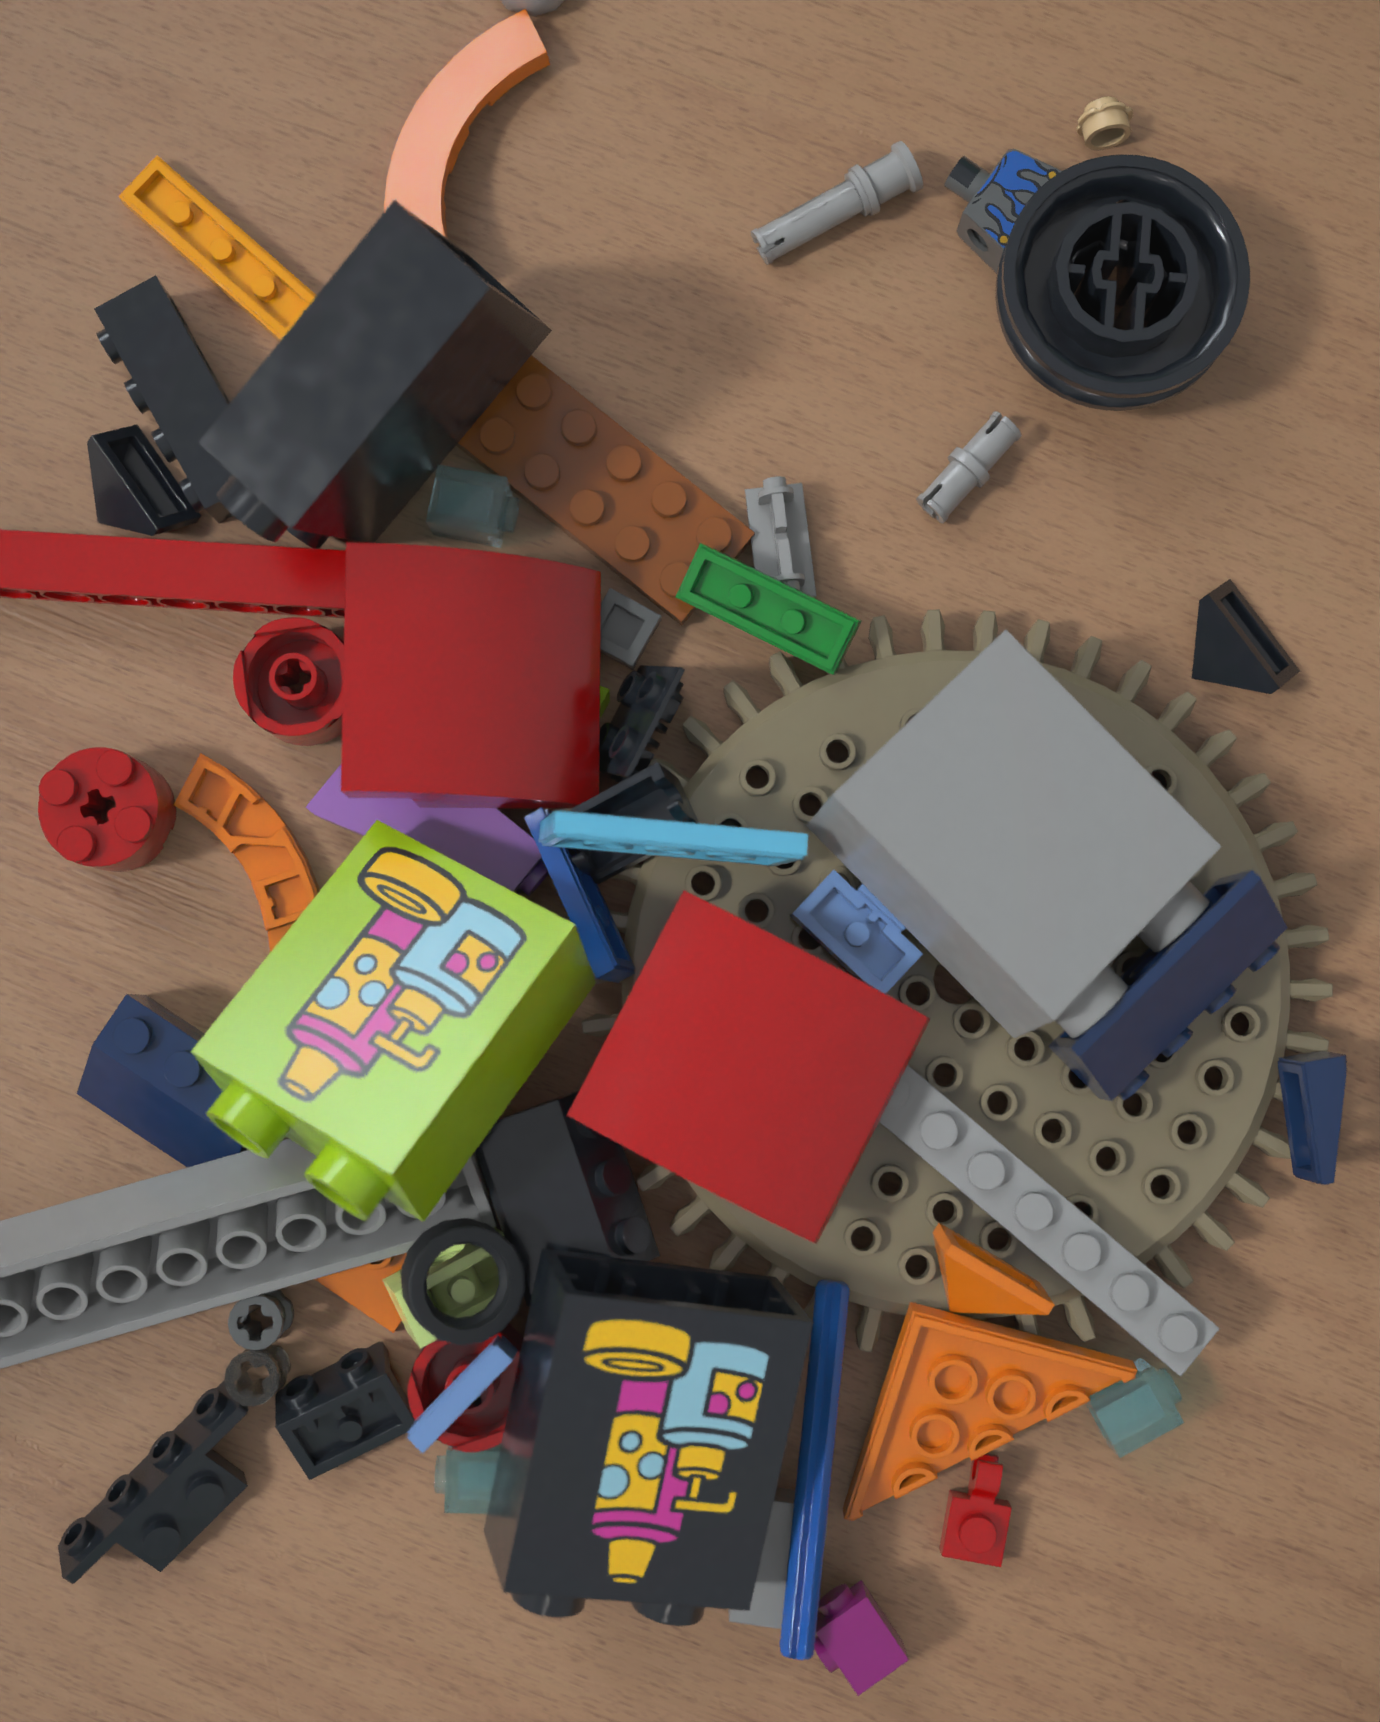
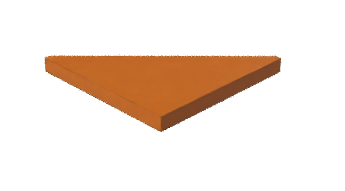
M910 1302L843 1505L844 1519L854 1521L863 1516L862 1511L892 1496L896 1500L937 1479V1473L970 1457L971 1461L1014 1440V1434L1045 1418L1047 1422H1050L1091 1401L1089 1396L1120 1380L1125 1384L1134 1379L1138 1370L1133 1360Z

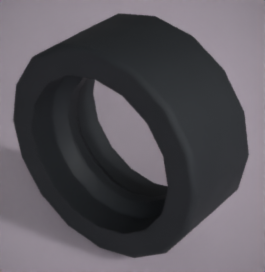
M469 1218L444 1220L423 1231L408 1249L401 1270L402 1296L412 1316L435 1338L457 1345L484 1342L503 1331L518 1313L526 1290L524 1265L515 1246L489 1224ZM472 1244L482 1247L492 1255L498 1267L499 1284L495 1296L485 1309L473 1316L457 1318L443 1314L433 1305L427 1293V1276L431 1264L441 1252L454 1245Z

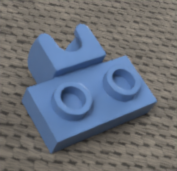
M835 870L790 915L855 978L885 994L923 955L901 933L906 927L863 883L855 890Z

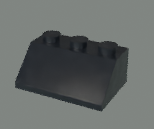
M580 1090L498 1119L475 1150L504 1238L515 1246L524 1265L526 1288L524 1297L527 1306H530L542 1249L641 1261H651L660 1256L623 1146L567 1116Z

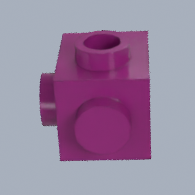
M862 1580L850 1588L847 1584H841L830 1590L819 1600L816 1626L817 1636L815 1637L814 1650L830 1673L840 1668L858 1696L909 1660L902 1639Z

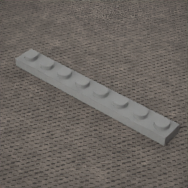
M907 1065L879 1122L1176 1374L1182 1376L1220 1328Z

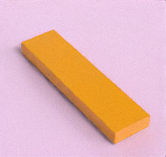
M158 155L118 196L129 210L279 342L317 296Z

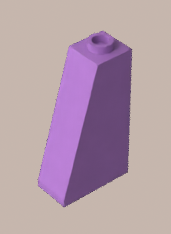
M341 765L306 806L310 812L321 819L361 836H364L375 821L379 820L518 895L523 891L530 896L549 874L534 839L497 808H420L411 798H348L341 792Z

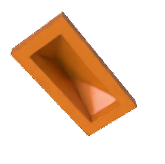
M938 1223L932 1233L948 1307L951 1313L1048 1315L1055 1304L1039 1281L943 1224Z

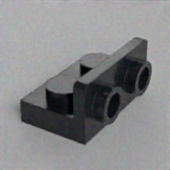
M377 1342L367 1348L351 1350L342 1356L338 1362L312 1375L298 1376L275 1395V1428L309 1480L407 1433L415 1421L409 1406L408 1397L390 1369L389 1352L383 1342Z

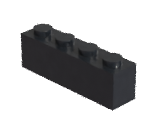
M155 275L94 308L105 328L96 334L112 362L116 365L123 361L132 378L125 381L124 386L139 411L143 414L150 410L159 425V428L152 431L151 434L160 451L169 463L178 460L187 477L179 481V485L196 513L205 509L218 523H221L234 515L220 502L216 493L232 474L198 442L227 408L230 401L171 295Z

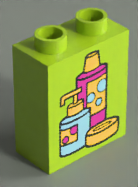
M376 820L191 1051L222 1090L221 1095L206 1112L207 1116L228 1136L262 1158L268 1159L285 1137L316 1155L317 1157L304 1173V1177L325 1197L357 1218L367 1221L383 1198L424 1222L596 984L576 925L385 823Z

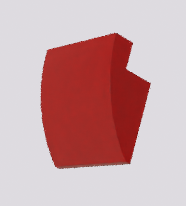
M346 542L341 792L348 798H411L420 808L543 807L572 809L598 795L600 769L601 572L557 561L484 550L412 544Z
M683 890L567 1116L715 1195L817 1244L931 1019L806 951Z

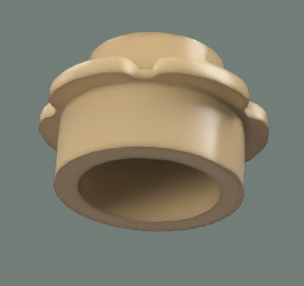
M1114 97L1096 99L1085 107L1084 113L1079 117L1076 128L1077 133L1080 136H1084L1085 145L1091 150H1105L1115 147L1124 142L1131 134L1129 122L1133 118L1132 109L1126 107L1124 103L1118 102Z

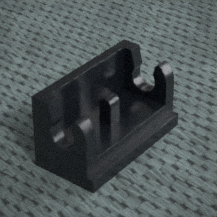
M659 762L567 811L699 824L678 777ZM575 849L577 855L571 857V859L580 871L591 876L596 884H600L652 855Z

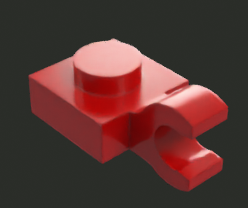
M986 1453L972 1461L967 1493L949 1490L939 1546L942 1557L1002 1567L1012 1507L1008 1500L996 1498L1003 1474V1464L998 1463V1455Z

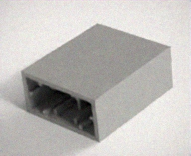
M1006 629L832 794L806 825L1013 1038L1054 1020L1072 1038H1076L1103 1017L1128 988V985L1108 964L1136 935L1155 953L1171 943L1198 918L1209 904V900L1189 880L1222 847Z

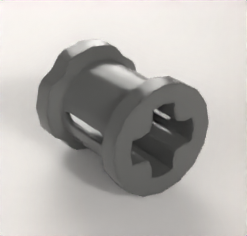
M279 1289L240 1300L230 1311L228 1319L229 1333L235 1343L244 1349L254 1351L265 1349L279 1339L293 1324V1304ZM260 1306L264 1316H272L273 1323L263 1331L261 1322L251 1320L250 1313Z

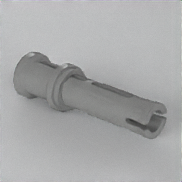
M902 141L891 145L890 153L863 168L858 164L848 169V173L844 174V182L759 229L755 228L752 230L753 242L755 244L759 243L760 246L756 248L766 265L773 263V260L859 213L863 216H873L879 213L881 204L908 189L913 193L922 189L923 180L919 167L906 144Z

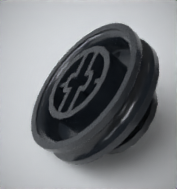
M1119 154L1089 159L1065 169L1047 181L1033 194L1018 215L1002 252L996 277L995 299L1000 326L1007 344L1023 368L1037 382L1059 397L1078 405L1106 411L1136 410L1154 406L1173 398L1192 386L1207 372L1230 343L1243 318L1248 301L1250 287L1248 252L1239 225L1229 208L1206 183L1192 173L1167 161L1140 155ZM1116 266V281L1108 280L1113 269ZM1115 305L1123 306L1114 321ZM1144 320L1148 321L1145 328H1143Z

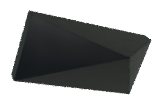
M137 424L91 435L87 442L98 523L154 536L198 522L201 514L195 512L179 483Z
M1231 579L1199 600L1191 679L1272 694L1300 672L1299 668Z

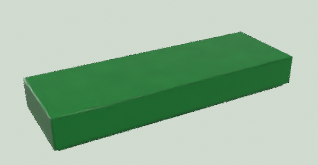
M700 543L675 596L832 675H836L862 622L860 619Z

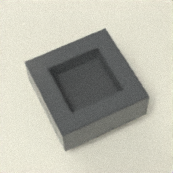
M609 588L601 602V653L634 670L661 622V615Z

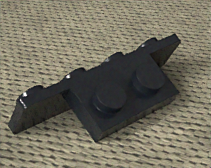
M230 1375L217 1388L206 1391L196 1402L193 1411L173 1431L162 1434L151 1447L149 1454L129 1474H124L113 1482L105 1498L84 1518H78L71 1523L58 1545L63 1579L71 1584L76 1583L115 1543H118L161 1572L248 1486L244 1472L212 1450L248 1412L243 1389L237 1379Z

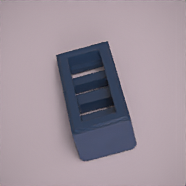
M1318 1051L1280 1057L1277 1064L1293 1175L1321 1185L1334 1183L1346 1084V1054Z

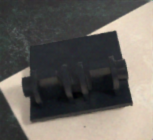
M640 665L637 671L634 670L627 675L617 694V701L620 702V705L612 721L605 723L600 728L599 772L612 774L610 778L620 783L648 767L655 754L645 749L646 746L656 750L660 746L659 742L651 738L653 732L657 731L666 734L668 730L659 720L671 723L684 699L680 694L684 686L680 682L685 671L681 667Z

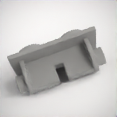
M778 476L763 480V487L745 489L749 528L755 532L751 538L754 568L812 597H816L802 483L787 484L785 477Z

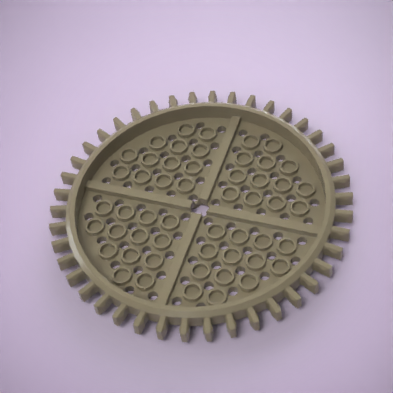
M940 609L927 610L920 629L923 652L899 655L894 651L893 631L885 615L873 617L870 623L868 640L873 649L875 660L848 666L845 659H843L836 675L828 673L824 677L803 685L796 676L792 662L779 651L770 656L769 669L771 678L779 686L784 697L773 702L764 710L758 709L751 700L748 691L734 680L724 686L723 694L728 708L743 722V725L725 742L719 740L706 723L692 716L682 724L689 743L700 749L707 756L706 761L692 778L685 777L671 763L654 758L648 767L659 762L678 777L699 824L720 826L723 822L732 820L736 821L741 828L808 834L807 856L801 860L794 861L793 866L788 869L766 865L651 856L645 859L643 864H636L611 877V879L624 880L636 886L629 912L621 913L609 909L618 931L625 934L624 944L636 968L634 975L620 981L622 983L623 1006L683 890L853 976L821 945L814 950L804 949L798 940L799 933L803 928L790 916L833 870L843 876L855 890L862 884L806 826L814 816L805 815L800 810L799 801L806 795H814L819 798L823 806L832 794L907 724L910 718L921 711L995 640L998 632L995 611L983 610L972 630L973 651L946 650L944 647L945 624ZM1038 619L1024 638V648L1149 774L1151 772L1161 773L1167 783L1165 790L1222 846L1189 880L1202 894L1219 878L1253 870L1262 879L1282 916L1278 900L1283 897L1301 896L1318 885L1314 873H1291L1274 881L1262 855L1266 849L1284 845L1298 833L1293 821L1273 823L1266 826L1260 832L1253 834L1239 811L1241 805L1260 797L1271 782L1266 774L1262 773L1245 777L1231 790L1226 791L1209 769L1211 764L1217 759L1228 754L1237 737L1228 729L1207 738L1199 750L1194 753L1174 733L1178 725L1190 716L1197 698L1189 692L1182 694L1167 703L1161 716L1156 720L1144 709L1134 704L1136 696L1148 682L1151 665L1143 660L1138 662L1123 674L1119 687L1114 692L1090 680L1092 670L1101 656V639L1090 636L1075 652L1072 668L1068 671L1043 662L1044 653L1050 641V622ZM839 742L845 745L848 749V759L842 763L832 762L826 754V749L830 744ZM761 768L766 771L769 777L768 784L761 789L749 786L746 781V774L749 770ZM699 873L709 874L714 880L715 887L707 895H699L692 889V879ZM759 900L766 905L768 914L764 921L755 923L748 920L745 915V906L750 901ZM1303 925L1291 930L1286 929L1275 940L1280 946L1279 951L1264 966L1255 972L1247 968L1231 983L1237 991L1224 1006L1210 1015L1204 1010L1188 1026L1193 1031V1035L1178 1051L1162 1061L1153 1060L1144 1069L1150 1076L1142 1087L1135 1092L1142 1099V1108L1135 1115H1128L1125 1112L1123 1100L1119 1096L1113 1101L1099 1099L1086 1085L1076 1088L1070 1083L1068 1075L1071 1069L1048 1047L1064 1031L1055 1020L1013 1038L973 996L963 1004H952L939 997L934 986L933 977L940 962L907 928L901 931L923 955L886 994L931 1019L908 1066L1069 1202L1074 1204L1078 1201H1084L1089 1208L1088 1218L1143 1264L1153 1258L1163 1276L1180 1287L1186 1288L1193 1282V1278L1187 1264L1176 1255L1170 1244L1178 1239L1190 1226L1196 1229L1204 1242L1225 1251L1235 1243L1226 1226L1215 1220L1208 1213L1207 1209L1224 1187L1239 1201L1263 1208L1270 1199L1257 1182L1244 1177L1237 1170L1251 1144L1268 1156L1291 1159L1288 1139L1283 1135L1272 1133L1261 1126L1271 1099L1273 1098L1283 1103L1280 1079H1278L1277 1061H1279L1278 1058L1284 1056L1286 1049L1299 1054L1318 1051L1328 1052L1329 1040L1313 1032H1294L1288 1029L1290 1000L1298 999L1306 1002H1316L1332 997L1333 984L1316 978L1290 979L1288 949H1309L1328 941V928ZM1136 935L1108 966L1120 976L1123 973L1122 965L1124 961L1129 957L1137 959L1149 947ZM593 972L596 984L609 982L606 980L596 979L595 974ZM913 982H920L927 989V999L920 1005L910 1003L906 997L907 987ZM968 1009L975 1010L981 1017L980 1027L972 1033L966 1032L960 1024L961 1015ZM1238 1012L1243 1013L1249 1021L1248 1030L1242 1035H1237L1231 1028V1019ZM620 1013L613 1015L595 1014L583 1020V1033L596 1037L608 1035ZM1022 1037L1032 1040L1035 1047L1034 1054L1027 1060L1019 1059L1014 1051L1016 1041ZM941 1063L949 1064L954 1070V1079L947 1086H939L933 1079V1071ZM1212 1066L1220 1069L1223 1076L1222 1083L1215 1089H1210L1204 1081L1205 1072ZM995 1091H1002L1008 1098L1007 1108L1000 1114H993L987 1106L988 1097ZM1056 1119L1062 1127L1061 1135L1057 1140L1048 1142L1042 1135V1126L1047 1120ZM1186 1120H1190L1196 1127V1136L1189 1143H1183L1177 1133L1179 1125ZM880 1122L877 1124L817 1244L779 1227L690 1181L688 1182L697 1195L689 1204L677 1210L670 1223L669 1228L678 1237L694 1230L706 1214L714 1212L731 1230L729 1237L714 1250L709 1263V1269L728 1271L734 1267L744 1249L751 1246L771 1262V1266L765 1273V1276L777 1277L782 1285L791 1274L803 1282L814 1286L815 1291L819 1280H836L846 1283L850 1289L849 1301L863 1305L860 1319L855 1327L856 1344L859 1350L870 1353L880 1338L881 1321L885 1312L906 1315L910 1302L950 1312L932 1233L938 1223L943 1224L1039 1281L1055 1304L1054 1306L1063 1304L1068 1326L1084 1342L1096 1338L1094 1319L1087 1309L1084 1295L1007 1230L1008 1242L1005 1247L1000 1250L991 1249L987 1242L989 1233L995 1228H1005ZM1103 1147L1112 1148L1116 1155L1115 1163L1108 1169H1101L1096 1162V1155ZM652 1163L645 1167L636 1182L643 1192L659 1188L675 1173L656 1163ZM886 1172H895L900 1178V1187L893 1194L882 1193L878 1186L880 1177ZM1158 1175H1165L1170 1183L1169 1191L1162 1197H1155L1151 1191V1182ZM940 1200H949L954 1206V1214L946 1222H939L933 1216V1208ZM865 1226L872 1230L873 1240L868 1247L860 1249L852 1245L851 1235L856 1228ZM913 1255H922L927 1260L926 1271L920 1276H911L906 1272V1262ZM815 1292L804 1310L811 1320H813ZM955 1313L986 1321L987 1318L1014 1316L1016 1330L1042 1336L1037 1325L1036 1315Z

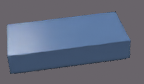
M504 1335L501 1337L497 1336L414 1421L407 1432L409 1434L407 1438L424 1453L513 1361L518 1349Z

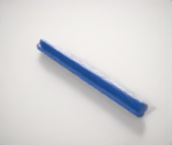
M819 1280L816 1284L783 1607L780 1652L784 1657L798 1660L811 1659L814 1655L850 1292L849 1286L846 1283L836 1280Z

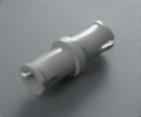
M994 411L990 419L963 449L956 447L948 456L950 464L924 493L916 498L918 504L932 518L935 517L938 522L944 523L952 511L975 486L981 488L990 479L988 471L1011 445L1021 438L1022 434L1017 426L1006 416L1002 418L1001 413Z

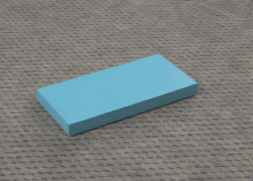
M554 811L540 821L539 843H542V846L778 866L801 860L807 856L808 834Z

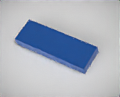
M541 807L525 816L524 819L571 923L576 925L596 979L619 983L634 975L636 968L598 885L591 876L580 871L573 863L571 857L577 855L575 849L542 846V843H539L540 821L553 813V811Z

